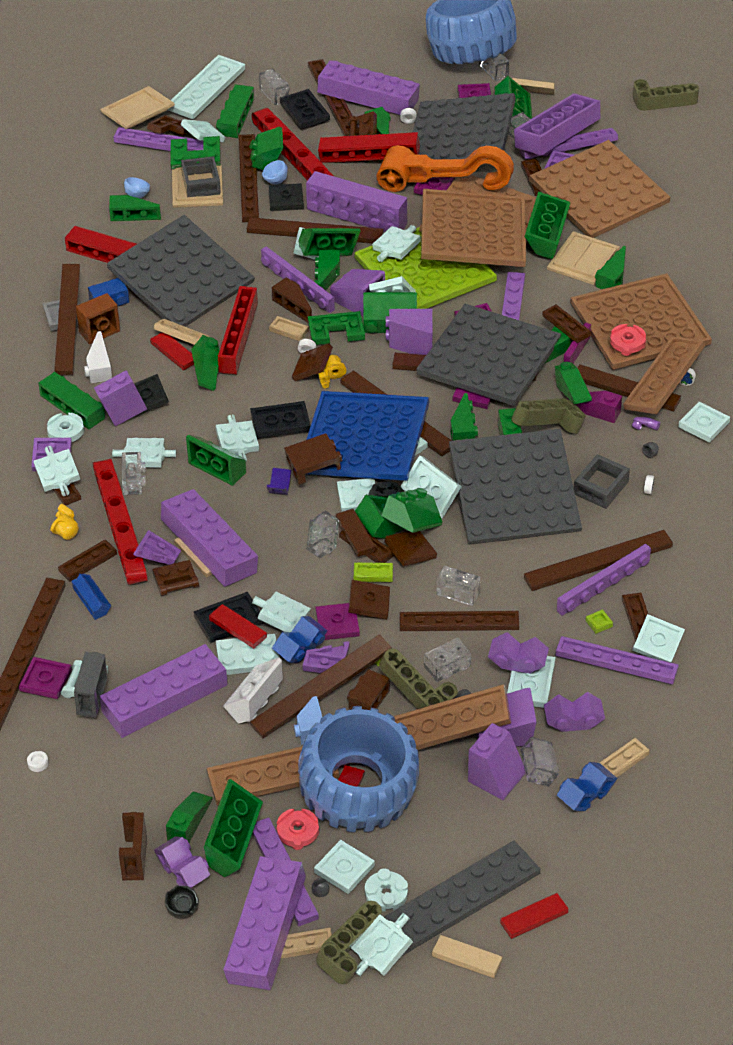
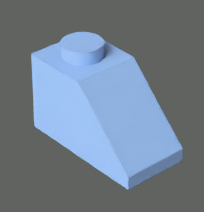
M317 696L312 697L297 715V724L294 725V732L296 737H300L301 745L304 744L305 738L316 722L320 723L322 718Z

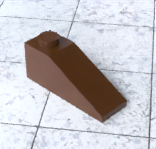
M287 277L272 286V301L308 323V316H312V309L300 286Z

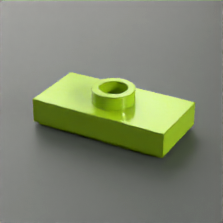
M354 562L353 580L362 582H393V563Z

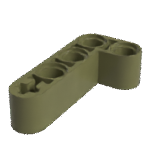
M638 79L634 81L633 99L639 110L646 111L688 106L698 102L699 86L694 83L650 88L646 80Z
M561 398L520 401L514 411L512 421L520 426L560 424L568 432L577 434L586 416L572 401Z
M388 649L380 660L381 670L417 709L430 706L429 703L434 705L454 699L458 693L456 685L452 682H444L434 689L397 649Z
M375 901L365 902L323 943L316 957L318 966L339 984H348L357 970V962L348 954L351 947L382 913L381 906Z

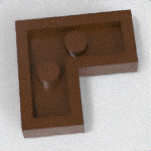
M167 115L151 121L147 125V129L153 131V133L163 134L171 130L176 132L177 135H185L189 132L181 125V120Z

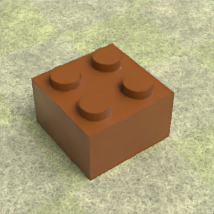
M108 293L76 306L79 333L88 344L93 343L97 332L101 331L103 338L120 332L118 306Z

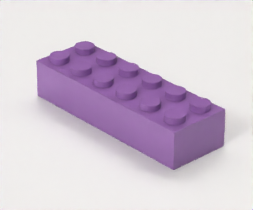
M330 60L318 76L317 93L373 108L383 107L385 111L400 115L403 109H413L417 103L420 84Z
M573 93L514 129L515 148L529 151L536 155H544L560 143H563L568 138L601 119L600 100Z
M316 171L306 182L308 210L370 228L384 229V232L391 226L403 230L407 225V197Z
M194 489L161 502V520L184 542L224 587L257 573L258 555Z
M204 644L100 695L102 713L121 738L227 686L226 668L208 646Z
M260 856L223 969L228 984L271 990L306 878L302 862Z

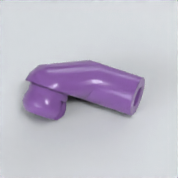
M635 417L632 423V427L640 430L642 425L654 430H658L660 426L659 421L649 417Z

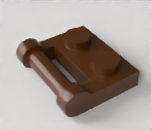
M374 111L348 118L350 136H356V125H359V135L377 134V114Z
M190 560L152 569L161 596L189 587H199V581Z

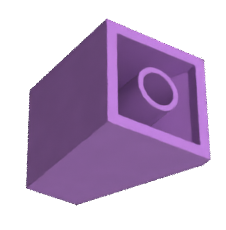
M351 269L331 286L330 292L334 296V302L353 312L360 311L361 316H363V292H370L369 284L385 281V272L381 270Z
M389 309V316H386V327H389V329H386V340H389V347L409 354L427 355L432 348V309Z
M127 370L94 387L115 426L147 410Z
M524 688L507 693L511 723L499 726L510 732L515 746H531L536 727L531 688ZM485 731L477 733V739H479Z
M493 723L469 749L468 782L501 800L506 798L526 774V769L510 732Z

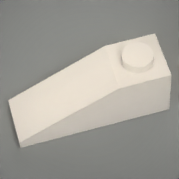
M101 331L96 334L86 358L87 366H84L85 376L90 378L91 383L107 381L112 378L111 366Z

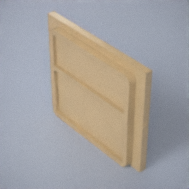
M148 86L100 110L103 114L127 129L175 106V104Z
M222 165L216 166L220 179V195L188 198L181 167L172 169L173 208L223 205ZM212 174L188 175L189 180L212 178Z
M573 231L549 263L547 270L595 285L597 270L601 269L606 261L614 256L616 251H619L620 246Z

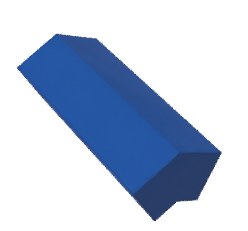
M79 574L77 579L72 580L73 590L94 620L105 616L111 604L89 574Z

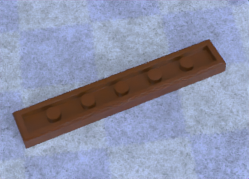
M581 364L577 367L585 384L628 397L639 383ZM672 393L662 408L674 412L681 401V395Z
M519 611L400 612V631L519 630Z

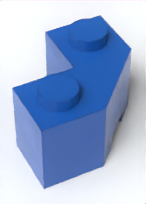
M302 616L292 632L281 633L272 649L289 663H298L305 657L307 650L315 649L322 644L328 630L312 617Z
M589 762L582 769L579 779L567 778L561 784L557 796L574 811H586L591 807V801L597 797L602 799L607 795L617 777L601 763Z

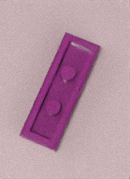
M585 322L584 326L591 331V324ZM590 337L579 343L573 341L564 354L563 362H572L574 364Z

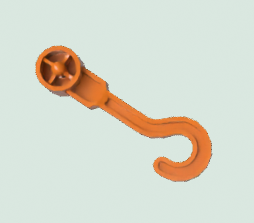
M397 145L388 149L376 177L382 188L391 192H398L405 188L407 182H426L432 177L469 176L480 165L487 163L493 165L497 172L487 173L483 186L487 190H496L508 184L514 171V163L504 150L494 146L479 147L466 159H431L427 155H414L410 149Z

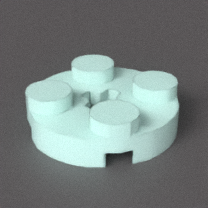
M62 413L54 415L47 423L49 438H71L72 442L76 441L84 434L82 418L74 413H68V415L63 416Z
M384 868L380 869L378 873L370 876L365 883L366 901L379 903L382 911L391 908L396 910L403 906L407 900L408 883L398 873ZM382 889H390L391 893L386 892L384 894L382 893Z

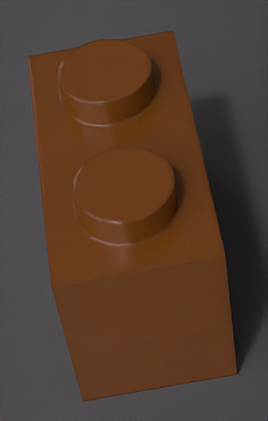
M368 669L364 676H360L356 687L348 693L349 710H352L353 706H362L364 710L378 709L390 692V679Z

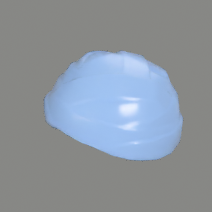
M281 160L273 161L265 166L262 176L264 180L272 185L281 184L286 180L288 167Z
M129 177L124 181V189L127 195L141 199L150 191V184L145 180Z

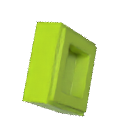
M603 609L586 616L585 621L595 634L613 627L612 620Z

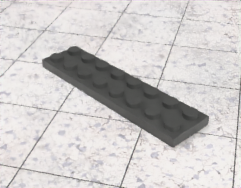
M513 840L387 914L384 918L394 923L402 913L410 918L401 928L404 934L413 941L403 953L405 955L540 874L541 869L518 843Z

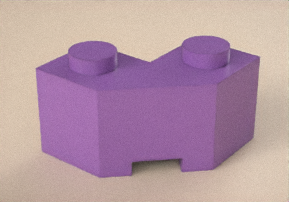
M506 632L492 639L488 658L501 669L532 673L545 667L549 648L536 637L520 644Z
M586 692L574 702L558 694L544 704L547 724L561 732L588 730L605 719L601 699L589 692Z
M173 837L154 849L164 870L168 874L173 872L176 875V883L179 886L191 888L210 876L208 871L209 865L201 856H192L190 852L191 846L185 838Z

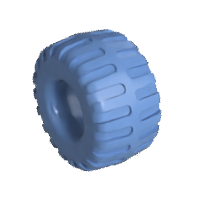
M437 0L426 12L427 37L433 55L439 61L448 64H472L476 61L482 62L488 58H495L512 48L517 39L516 16L511 0Z
M353 706L352 710H346L344 707L337 709L334 715L328 713L321 718L320 723L316 722L305 738L299 756L298 772L301 795L304 796L310 810L315 809L316 817L321 821L324 819L329 820V825L338 829L339 826L347 827L346 831L355 832L356 829L370 832L374 830L375 826L384 828L390 824L391 819L395 821L402 815L416 789L419 777V753L416 749V742L412 735H408V729L403 723L397 724L394 716L388 713L386 715L380 714L379 709L376 708L364 710L362 706ZM361 763L369 766L378 774L381 785L355 787L337 780L333 777V773L342 765Z

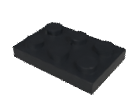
M309 89L280 97V104L300 129L330 120V114Z
M305 401L250 408L257 439L308 432L311 426Z
M248 591L194 611V617L210 643L232 635L209 620V615L222 604L256 626L265 623L258 619L260 610L257 605L252 604L253 599Z

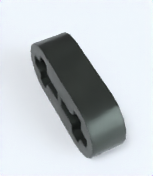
M393 481L376 483L370 489L369 495L388 497L391 494L402 492V488Z

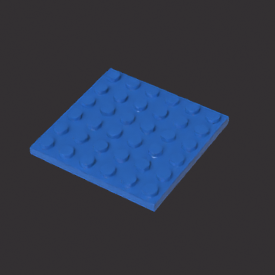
M322 391L306 440L326 433L330 440L333 439L336 452H340L343 461L340 462V470H337L333 464L307 474L408 481L428 410L429 397Z

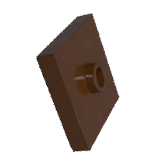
M330 343L301 353L292 375L294 381L324 372L333 349Z
M407 531L385 537L384 542L403 566L436 559L437 552L420 531L413 533Z
M352 580L348 612L387 620L390 587Z

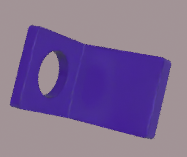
M272 469L270 485L267 484L269 493L288 495L292 472L290 469Z

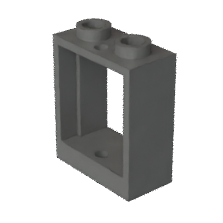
M214 156L181 160L182 177L187 198L220 195V179ZM212 174V178L189 180L188 175Z
M597 454L575 479L574 493L578 497L607 509L629 482L630 468ZM597 470L616 478L608 489L588 481Z
M86 651L84 653L74 689L77 715L97 718L101 704L100 695L104 693L108 679L105 654Z

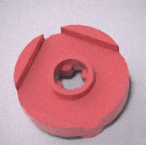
M621 324L612 329L610 344L614 349L620 351L622 355L629 356L631 353L645 348L646 333L637 325L627 327V324Z
M289 809L283 812L277 820L276 827L281 842L292 846L295 850H300L315 841L319 835L318 818L307 809H302V811ZM293 826H296V827L302 826V827H301L302 829H300V830H294V827H293Z

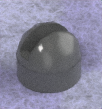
M648 442L643 445L642 450L647 458H651L658 454L659 447L654 442Z
M317 878L312 884V893L316 897H325L329 893V884L324 878Z

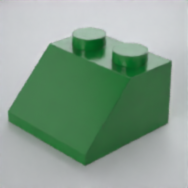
M282 127L259 133L255 140L251 141L250 159L252 160V167L264 170L266 165L278 159L283 150Z
M366 494L355 512L368 530V534L374 538H385L405 529L382 517L388 497Z

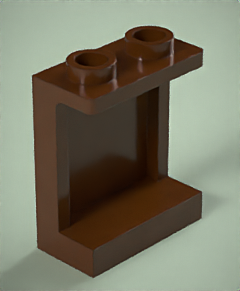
M326 433L284 448L286 460L299 485L306 483L305 474L333 464L337 470L341 469L340 462L343 461L339 451L336 452L333 439L330 440Z
M144 812L122 813L125 841L133 842V847L119 848L122 881L144 880L147 845Z

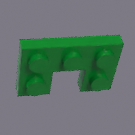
M220 136L203 137V150L188 151L187 138L171 139V169L180 168L181 160L213 156L216 166H221Z
M360 311L308 316L311 340L316 345L330 343L329 331L338 330L346 331L347 341L365 340V331Z

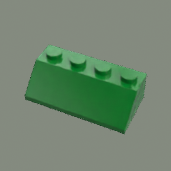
M539 191L524 237L537 255L553 259L571 202Z
M232 779L227 781L204 844L205 856L209 867L223 877H227L240 869L263 804L262 800Z

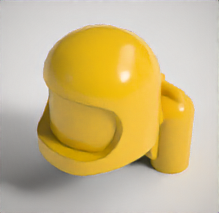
M330 355L324 372L318 373L320 383L324 389L329 387L330 379H337L346 374L345 364L341 362L339 356Z
M60 504L58 507L59 511L55 515L57 519L52 523L50 531L60 535L65 540H70L77 535L79 526L74 520L73 510L64 504Z

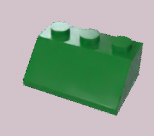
M507 76L494 87L495 95L504 93L515 94L516 99L510 125H522L532 119L531 96L528 91L511 77Z
M360 228L302 229L298 242L303 256H319V250H340V256H351L360 234Z
M363 292V325L365 333H386V329H389V327H386V316H389V309H417V292Z
M186 436L188 463L232 486L246 474V460L241 456H237L202 437Z
M422 488L389 495L382 513V517L412 533L441 526L443 523L434 497L427 494V491Z

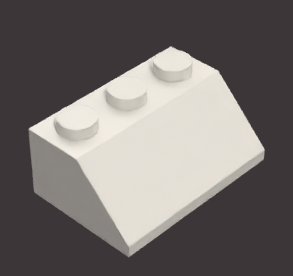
M276 658L256 665L223 705L238 724L253 720L257 716L256 712L267 704V698L279 689L278 685L283 680L282 660Z

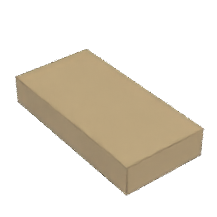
M277 316L269 326V331L300 341L308 333L309 326Z

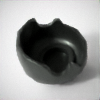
M176 885L169 892L167 891L165 895V906L168 913L175 918H187L198 908V896L195 890L188 886Z

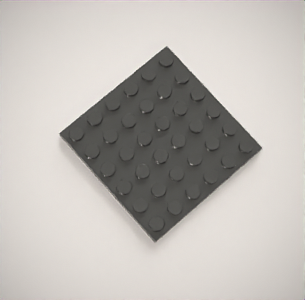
M504 93L500 95L420 102L413 132H418L419 155H427L431 159H466L473 151L482 146H494L504 150L516 99L515 94Z
M182 215L107 263V268L159 316L185 327L238 293L239 286L247 287L255 279L250 272L185 215Z
M464 304L419 364L416 371L418 375L515 406L553 352L554 346L561 337V333Z
M561 429L449 441L455 479L462 486L458 495L468 545L580 532L582 530Z

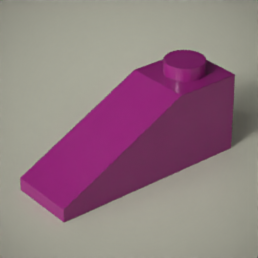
M608 391L589 392L592 401L575 404L586 415L615 423L621 413L622 396Z

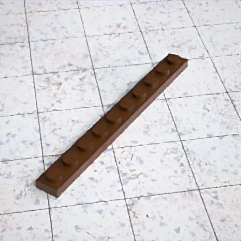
M46 577L0 677V731L19 691V685L38 649L65 589L64 580Z

